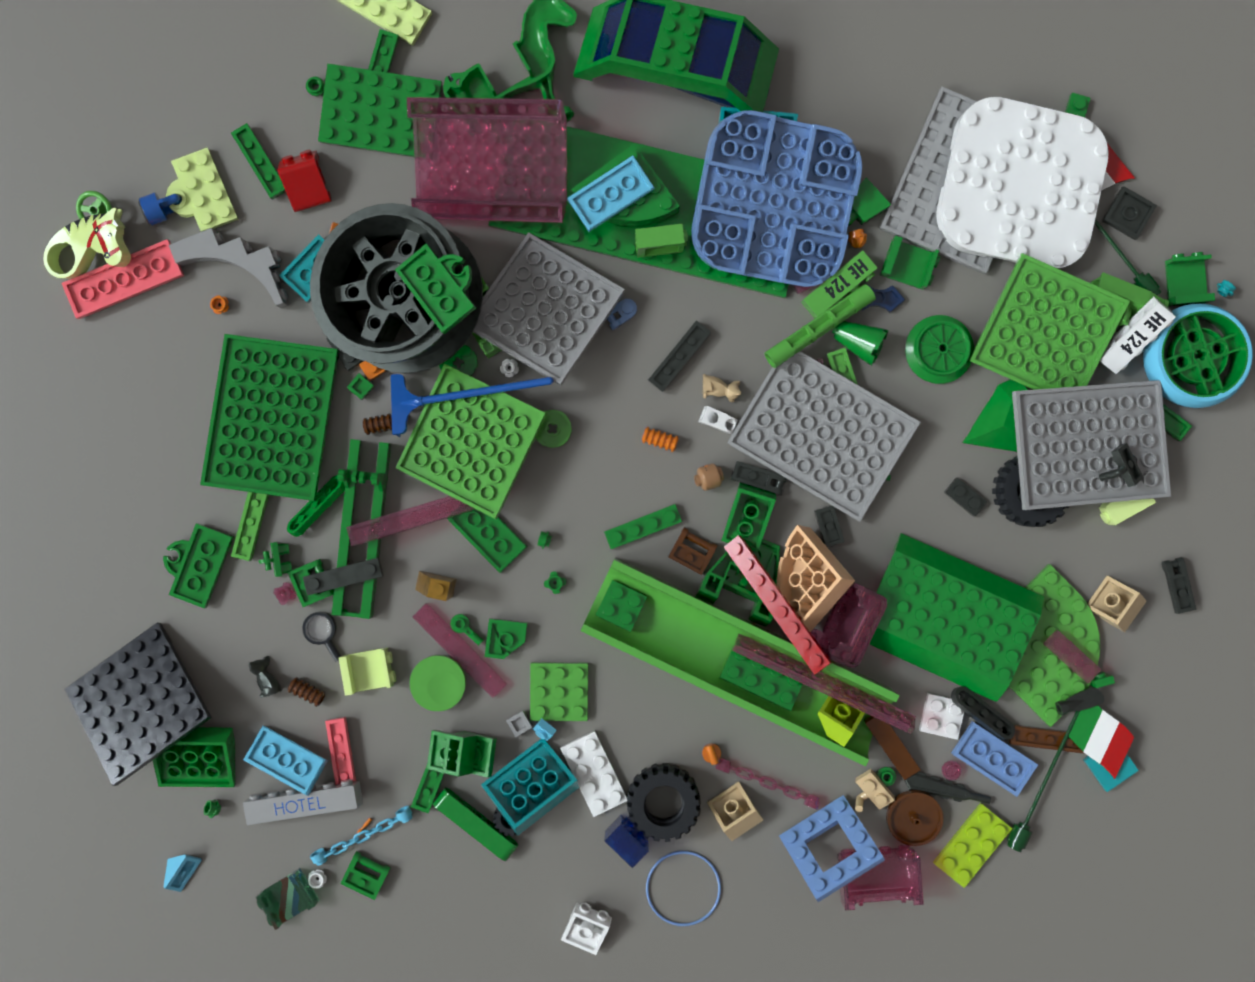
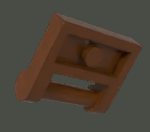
M684 527L668 558L702 575L718 545L713 542L712 544L689 532V529ZM686 538L708 550L707 554L704 555L683 544L684 539Z

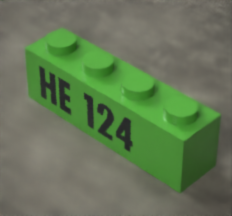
M862 250L803 299L801 303L815 319L834 304L836 305L843 300L848 292L852 293L860 288L858 284L863 280L868 282L874 277V271L877 269V266Z

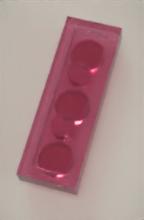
M1055 630L1043 643L1088 684L1102 670L1058 630Z

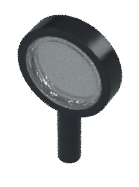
M326 612L310 614L303 622L302 631L304 637L312 644H325L335 662L339 661L341 655L331 640L335 636L337 628L334 618Z

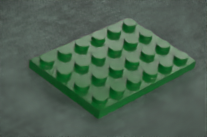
M327 63L318 142L432 160L443 82Z

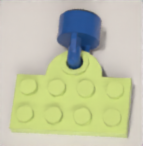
M208 148L171 161L178 179L170 184L165 198L159 199L158 195L154 192L139 198L138 201L146 221L152 226L168 220L167 215L174 212L181 217L189 218L194 216L201 232L239 220Z

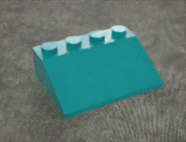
M545 739L537 741L481 784L517 836L580 788L578 780Z

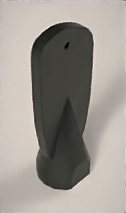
M1092 687L1075 693L1064 701H1057L1055 705L1058 713L1063 716L1068 712L1081 711L1102 704L1104 702V695L1099 689Z

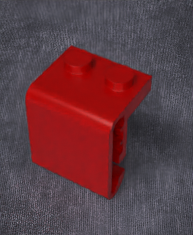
M305 150L296 157L292 155L285 156L279 163L278 174L294 212L332 202L330 192L325 187L326 181L318 164L319 155L317 150L312 152L311 150Z

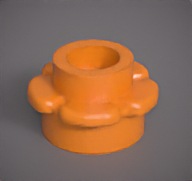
M217 295L210 301V307L216 314L225 313L229 309V301L226 297Z

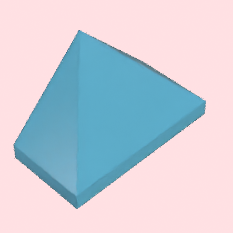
M184 854L168 859L164 888L181 892L202 861L201 858Z

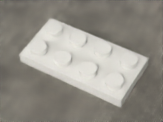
M595 730L561 746L560 749L572 774L578 780L580 790L593 817L627 801L626 793Z

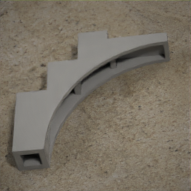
M212 228L169 245L175 263L181 266L202 261H219L246 269L265 286L276 306L279 308L288 306L286 301L288 299L287 293L284 289H281L279 284L281 278L278 272L274 271L281 268L279 264L281 258L277 250L274 251L268 246L253 252L250 243L241 237L224 243L221 233Z

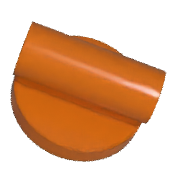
M710 743L703 748L702 756L705 761L715 765L719 763L721 750L718 745Z

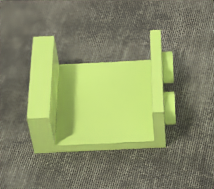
M388 647L339 657L345 696L381 687L391 688L394 685L396 674L391 669L393 657L392 653L388 652Z

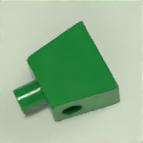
M867 177L859 185L857 196H854L848 226L855 220L863 225L884 212L891 205Z

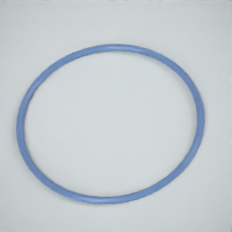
M676 851L665 855L654 864L647 877L646 895L650 907L662 920L672 925L691 926L702 922L715 910L721 895V882L715 867L705 857L690 851ZM677 854H690L704 860L714 871L718 882V895L713 908L703 918L690 923H677L664 918L654 908L649 896V881L654 869L664 859Z

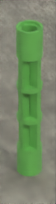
M864 284L839 303L824 311L817 318L802 326L795 333L764 353L766 360L773 368H777L825 333L875 301L874 292L868 285Z

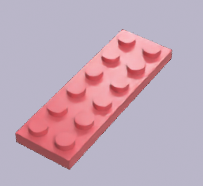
M166 239L131 254L130 263L125 267L106 264L63 282L62 286L76 319H82L183 277L182 268L179 264L175 263L169 248L170 240Z

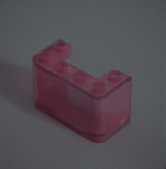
M854 582L836 602L823 631L814 628L810 633L829 659L849 668H855L860 664L886 610L887 599Z
M899 845L898 848H891L889 846L879 847V851L885 861L840 888L841 903L845 911L855 910V904L857 903L859 906H863V903L879 901L901 900L902 903H906V900H912L913 905H924L920 857L909 845ZM851 849L841 850V853L837 854L838 863L857 851H852Z

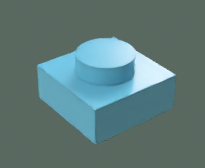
M542 718L533 727L536 735L547 741L557 731Z

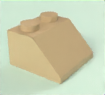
M1106 576L1087 604L1094 614L1125 633L1147 601L1139 592Z
M737 782L707 802L723 832L731 841L763 821L762 816L740 782Z

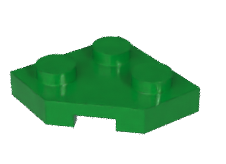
M489 618L485 657L505 659L526 642L528 623Z

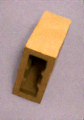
M419 571L415 590L426 597L448 601L453 598L457 579Z

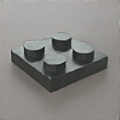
M1123 186L1102 221L1136 240L1157 205Z

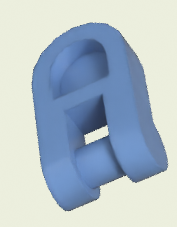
M624 299L617 303L607 318L612 330L617 329L636 314L637 305L633 300ZM616 312L621 316L618 320L613 315Z

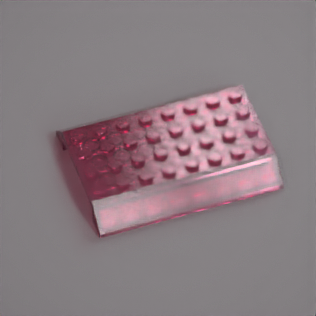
M407 97V118H413L416 197L411 198L412 207L428 213L435 219L563 223L567 204V118L562 99Z

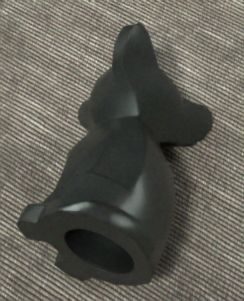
M265 656L262 660L249 662L250 672L256 675L257 684L261 690L260 698L282 691L276 678L266 671L270 662L269 656Z

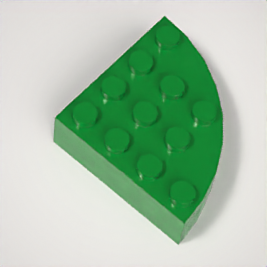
M634 144L571 189L573 195L623 161L634 156L655 190L606 222L621 226L639 227L667 220L680 210L677 201Z

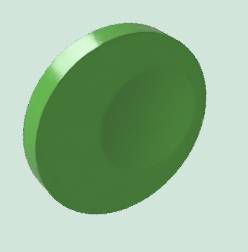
M432 655L423 659L415 666L410 676V691L413 698L420 706L430 711H445L452 708L463 697L466 689V676L463 668L456 660L445 655Z

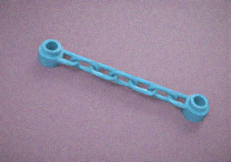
M404 806L395 813L397 817L393 819L387 818L379 822L375 828L363 830L355 834L353 839L347 842L341 841L333 845L326 852L324 848L314 851L310 855L312 862L317 866L322 865L327 861L326 857L332 854L338 855L346 851L350 845L362 843L368 840L372 834L378 831L384 832L392 828L394 823L402 821V823L408 822L412 819L410 807ZM389 821V826L382 829L381 824ZM365 833L366 837L359 840L360 838L357 836ZM343 844V849L337 851L335 847Z

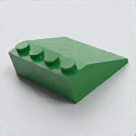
M198 727L155 758L153 765L158 787H235V738L233 728Z

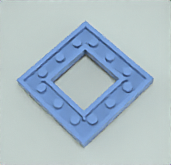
M844 795L779 835L818 902L885 861ZM839 823L857 852L823 872L808 848L807 843Z

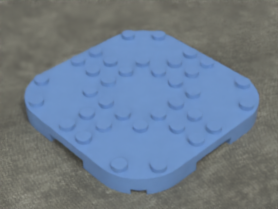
M741 111L723 119L715 127L708 141L692 222V242L698 256L708 266L716 270L795 286H816L823 283L830 276H833L844 258L849 236L846 235L854 196H857L862 174L861 155L852 143L853 140L842 131L834 128L788 120L758 111Z

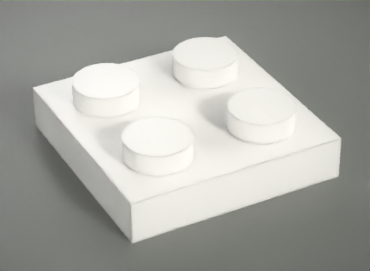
M927 693L919 731L958 740L964 711L957 707L951 698Z

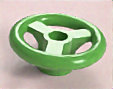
M97 191L82 193L76 202V212L79 219L85 217L83 212H89L91 215L106 214L112 209L109 200ZM87 197H97L96 201L90 206L82 205Z

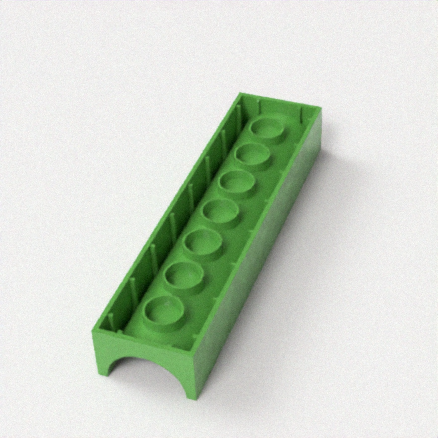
M614 558L581 628L583 633L863 766H866L869 761L868 750L873 736L864 720L879 710L883 714L890 704L897 702L900 696L891 688L832 660L829 666L814 675L790 640L617 558ZM612 580L647 596L631 632L595 616ZM735 642L806 675L791 711L719 678ZM833 688H836L867 708L855 732L844 747L826 735L818 716L819 710Z

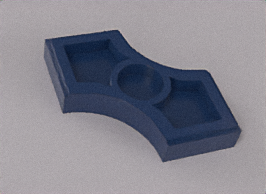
M893 285L883 290L874 289L869 286L874 292L876 300L864 307L862 311L875 306L884 308L890 313L905 299Z

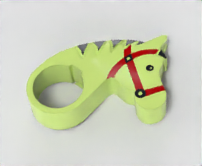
M112 208L106 214L87 216L68 224L58 231L50 240L44 252L43 259L47 271L57 278H75L88 271L97 252L104 255L105 261L109 265L127 266L130 263L131 254L123 239L125 226L120 221L123 210ZM71 245L75 254V264L68 273H64L59 265V255L63 248Z

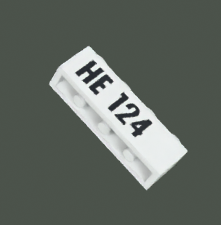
M1153 297L1129 320L1127 326L1124 325L1111 338L1100 362L1115 374L1124 370L1134 357L1142 353L1143 348L1149 342H1153L1164 328L1172 324L1176 316L1158 299Z

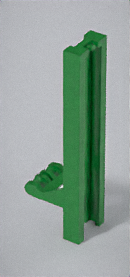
M350 439L347 470L339 469L338 481L344 482L345 494L337 568L348 565L358 480L359 483L365 484L366 480H370L371 484L374 485L366 561L378 558L380 555L391 453L390 443L379 442L376 473L358 471L361 440ZM377 578L364 581L360 613L348 612V609H343L346 586L335 588L331 615L364 619L373 618Z

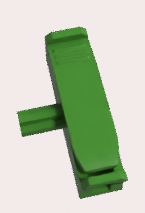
M1104 272L1100 277L1090 282L1130 301L1118 324L1119 326H1127L1129 319L1153 297L1168 308V300L1160 298L1149 290Z

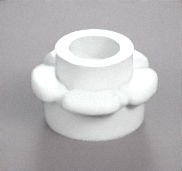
M505 359L502 362V366H500L501 373L509 378L519 372L517 361Z
M320 869L313 870L308 875V883L312 888H321L327 881V876Z

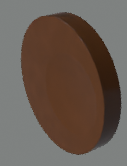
M909 790L896 796L895 801L890 803L886 813V821L891 834L899 842L908 846H921L934 840L940 833L943 826V812L936 799L930 794L920 790Z

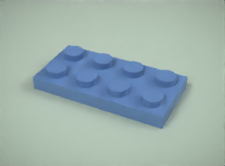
M973 721L951 752L954 756L1016 797H1018L1038 764Z

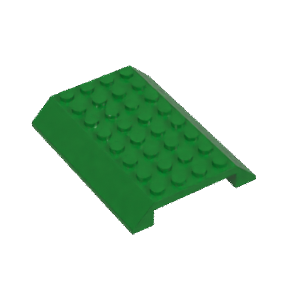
M900 533L893 548L894 553L868 611L857 628L854 638L997 702L1008 689L1040 619L1044 596Z

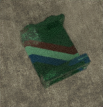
M300 868L262 890L255 897L258 907L265 912L269 925L273 926L275 930L305 909L310 910L315 907L319 902V898Z

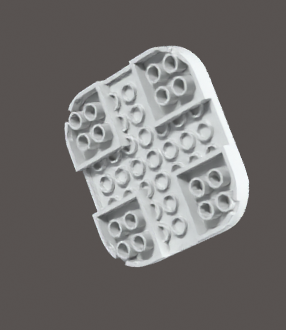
M1002 97L985 98L970 106L960 116L953 132L950 160L937 206L936 218L938 228L946 237V241L955 249L982 257L990 256L1011 262H1017L1021 253L1057 269L1076 262L1085 253L1091 240L1108 163V146L1101 130L1092 121L1084 117Z

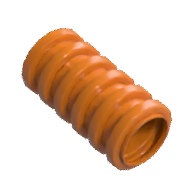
M648 426L645 428L642 443L648 442V445L654 444V447L659 446L660 449L663 447L665 450L675 451L679 439L678 436L673 437L672 434L667 435V432L661 433L660 430L657 432L654 428L652 430L649 429L650 427Z

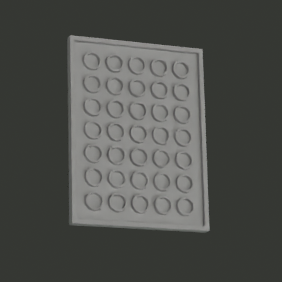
M799 351L777 368H771L727 443L860 522L919 426L920 421Z
M1160 380L1012 392L1022 510L1171 497ZM1124 443L1128 444L1144 477L1139 483L1131 487L1127 486L1122 476L1106 481L1099 479V474L1118 468L1111 452Z

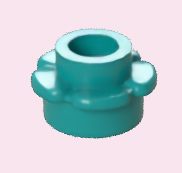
M1223 280L1217 284V292L1221 296L1234 295L1233 292L1236 290V287L1229 281Z

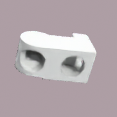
M704 406L698 422L733 434L738 420L714 408Z

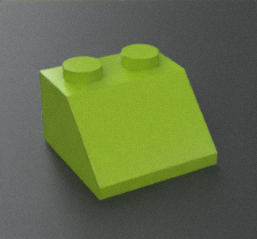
M833 688L819 710L818 716L826 735L844 747L855 732L867 708L836 688Z

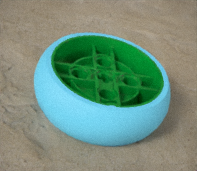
M1190 304L1172 310V313L1176 316L1172 324L1164 328L1153 342H1149L1144 347L1143 362L1149 381L1160 380L1162 396L1172 403L1184 407L1205 408L1227 400L1241 388L1251 369L1253 349L1247 330L1234 315L1217 306ZM1198 319L1213 324L1224 336L1221 337L1211 329L1200 327ZM1174 329L1176 337L1169 345L1167 358H1164L1166 339L1171 330ZM1189 333L1193 336L1192 342L1188 338ZM1214 345L1218 348L1217 353L1214 352ZM1228 354H1230L1229 370L1221 383L1219 375L1224 371L1228 362ZM1178 358H1179V359L1181 360V362H1182L1181 367H1179L1178 364H1177V359H1178ZM1203 370L1206 372V378L1202 376ZM1174 375L1183 382L1194 384L1198 394L1182 389L1170 376Z

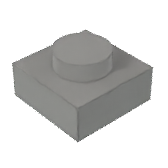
M524 710L506 720L515 737L533 727Z

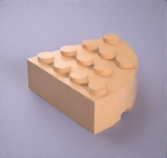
M797 525L785 544L784 556L779 561L777 587L811 632L855 580L810 527Z

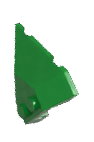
M1011 379L997 385L992 397L984 406L962 443L1017 452L1012 392L1028 389Z

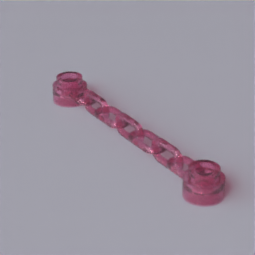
M722 758L715 765L716 769L729 774L730 770H734L738 777L745 780L756 779L765 788L770 790L778 788L783 790V794L795 800L799 798L805 799L804 805L816 810L819 808L820 798L811 794L805 797L796 788L791 786L783 788L778 786L774 779L766 776L756 777L751 770L741 766L736 769L730 766V761ZM741 770L749 772L748 777L739 774L742 772ZM763 779L773 782L771 784L773 787L763 784L765 783ZM788 789L797 792L795 793V796L786 793L789 792Z

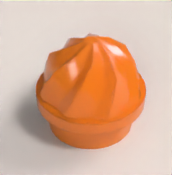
M864 229L848 233V242L852 247L862 248L866 244L867 234L864 233Z

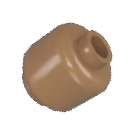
M712 463L699 467L694 480L697 487L700 486L704 491L720 487L722 481H724V475L721 467H717Z

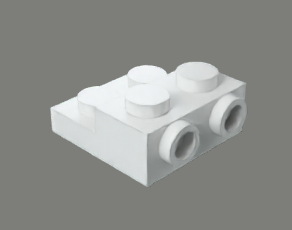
M576 903L561 941L596 955L610 928L612 917L604 910L596 911L592 909L588 903Z

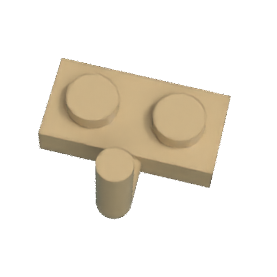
M872 769L856 777L855 782L864 791L856 797L855 810L857 812L863 811V802L868 798L879 810L895 801V796Z

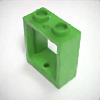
M683 224L635 229L637 258L682 253L684 246H687V229L683 230Z

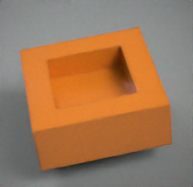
M366 361L359 364L369 381L386 372V370Z

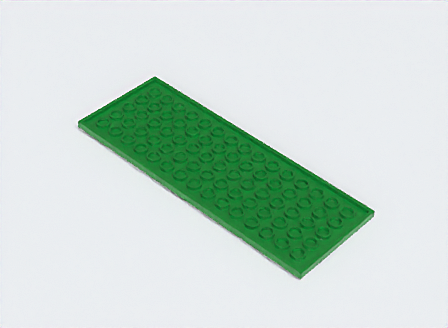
M515 114L511 133L520 135L524 145L516 152L509 153L506 151L488 224L489 227L525 236L530 233L542 240L786 298L789 284L716 270L708 266L695 251L691 229L704 159ZM634 144L679 204V212L667 220L646 224L645 226H621L604 222L588 232L567 199L572 195L571 189ZM683 224V230L687 229V246H684L682 253L637 258L635 229Z

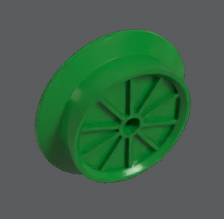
M945 315L927 317L918 322L907 337L905 344L907 363L911 370L924 381L934 384L952 382L960 378L972 363L968 361L974 350L972 336L965 325L953 317Z

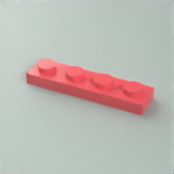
M346 717L326 720L335 785L341 784V781L352 779L354 782L356 781Z

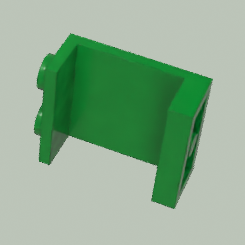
M895 236L891 240L880 276L924 290L933 281L934 275H932L933 268L938 266L940 257H938L940 250L936 249L931 252L902 242V237Z
M1196 252L1186 257L1184 254L1172 255L1171 259L1165 261L1168 307L1207 304L1215 301V293H1207L1205 261L1212 258L1211 254L1204 255V252Z

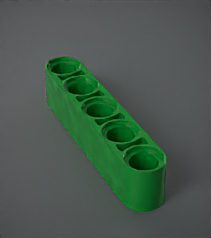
M444 788L433 802L437 810L501 860L507 861L519 846L511 836L499 833L493 822L449 788Z

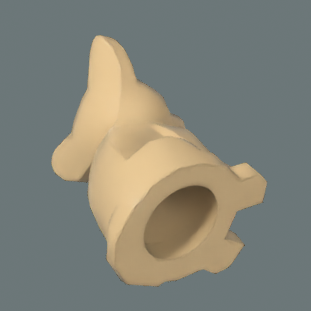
M703 374V398L706 399L709 395L717 397L726 396L729 402H734L741 395L740 388L738 387L740 381H733L727 385L715 376Z

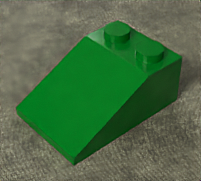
M740 482L721 541L729 543L735 537L741 535L749 548L758 553L776 501V494Z

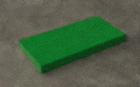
M462 503L447 518L499 573L528 547L499 516L497 519H494L465 503Z

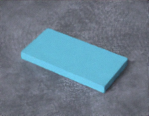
M631 156L567 199L588 232H590L655 190L635 157Z
M264 725L243 759L309 796L328 762L325 758Z

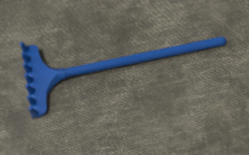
M393 374L391 375L392 434L401 437V434L407 431L408 416L418 406L551 385L554 379L552 377H545L423 397L413 395L407 390L403 375Z

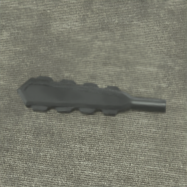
M919 771L904 780L909 790L924 791L933 797L939 795L941 799L948 800L953 798L957 802L969 799L987 804L991 802L990 796L970 792L964 785L959 783L953 785L951 781L946 779L940 781L939 777L931 775L927 777L925 773Z

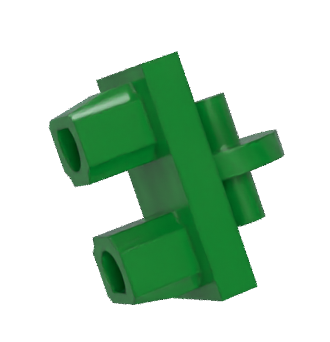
M270 543L272 558H270L269 551L263 552L264 559L258 560L259 564L265 563L266 571L271 570V562H273L275 577H280L282 574L292 571L291 561L280 563L279 555L290 554L288 544Z

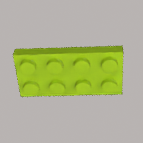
M980 803L935 858L933 863L965 888L1012 828Z

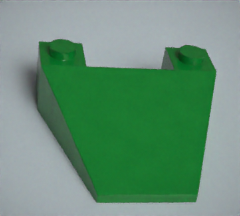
M762 539L758 553L752 552L777 585L780 546ZM726 551L702 579L696 597L713 604L717 600L721 589H726L755 602L748 619L766 627L772 621V614Z

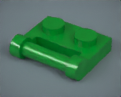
M321 559L287 572L302 608L334 595V589H331L321 594L316 593L307 596L303 577L311 575L310 569L312 568L315 569L316 573L324 572Z
M356 851L340 884L375 900L391 867L387 865L382 866ZM357 862L380 873V877L378 878L355 867Z

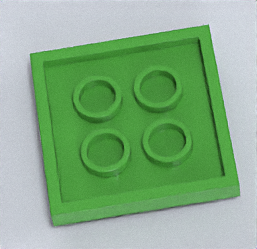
M531 662L530 721H539L541 718L545 721H588V663Z

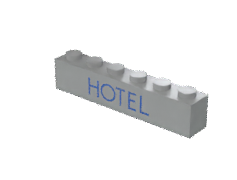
M352 779L341 781V784L334 785V782L324 783L322 787L314 785L309 796L294 788L287 789L284 793H279V790L272 791L264 796H261V793L249 796L248 800L243 802L246 824L253 825L357 809L363 804L360 781L353 782Z

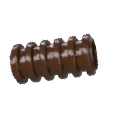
M389 413L387 416L383 414L381 417L364 418V432L370 435V432L375 434L376 431L381 433L382 430L385 432L388 429L392 430V415Z
M298 677L294 678L288 687L289 693L293 692L294 696L299 695L300 699L304 698V701H309L310 704L314 703L316 707L322 703L325 697V691L321 692L319 688L315 689V686H309V683L305 684L304 680L300 681Z

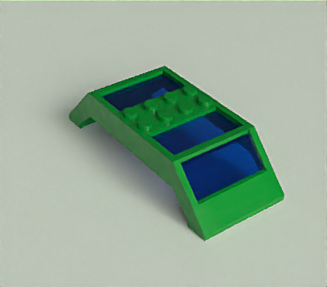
M609 0L593 7L573 77L592 81L593 78L612 73L724 98L740 111L763 112L779 48L745 16L673 0Z

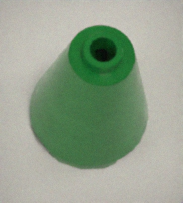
M843 321L833 328L832 331L835 334V340L871 366L875 363L883 347V339L886 340L889 332L887 329Z

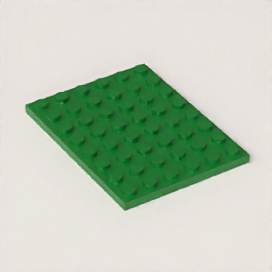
M224 334L200 485L316 501L339 350Z

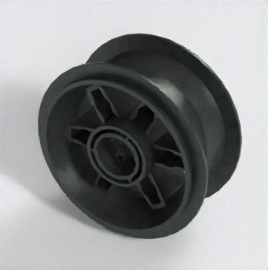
M386 203L366 207L351 214L329 233L322 243L312 267L310 297L319 326L328 339L341 351L390 372L417 373L444 363L453 357L470 338L481 313L483 284L477 262L469 248L460 238L444 228L431 215L418 208L405 204ZM401 239L392 257L389 258L381 247L393 240ZM425 244H428L433 249L438 258L454 254L466 260L463 264H458L455 267V274H460L467 265L472 270V281L465 294L475 305L476 309L446 334L440 331L395 271L398 266ZM364 265L368 273L364 280L356 281ZM404 288L403 294L399 296V291ZM370 309L363 329L356 320L353 310ZM402 324H407L416 335L407 340L393 342Z

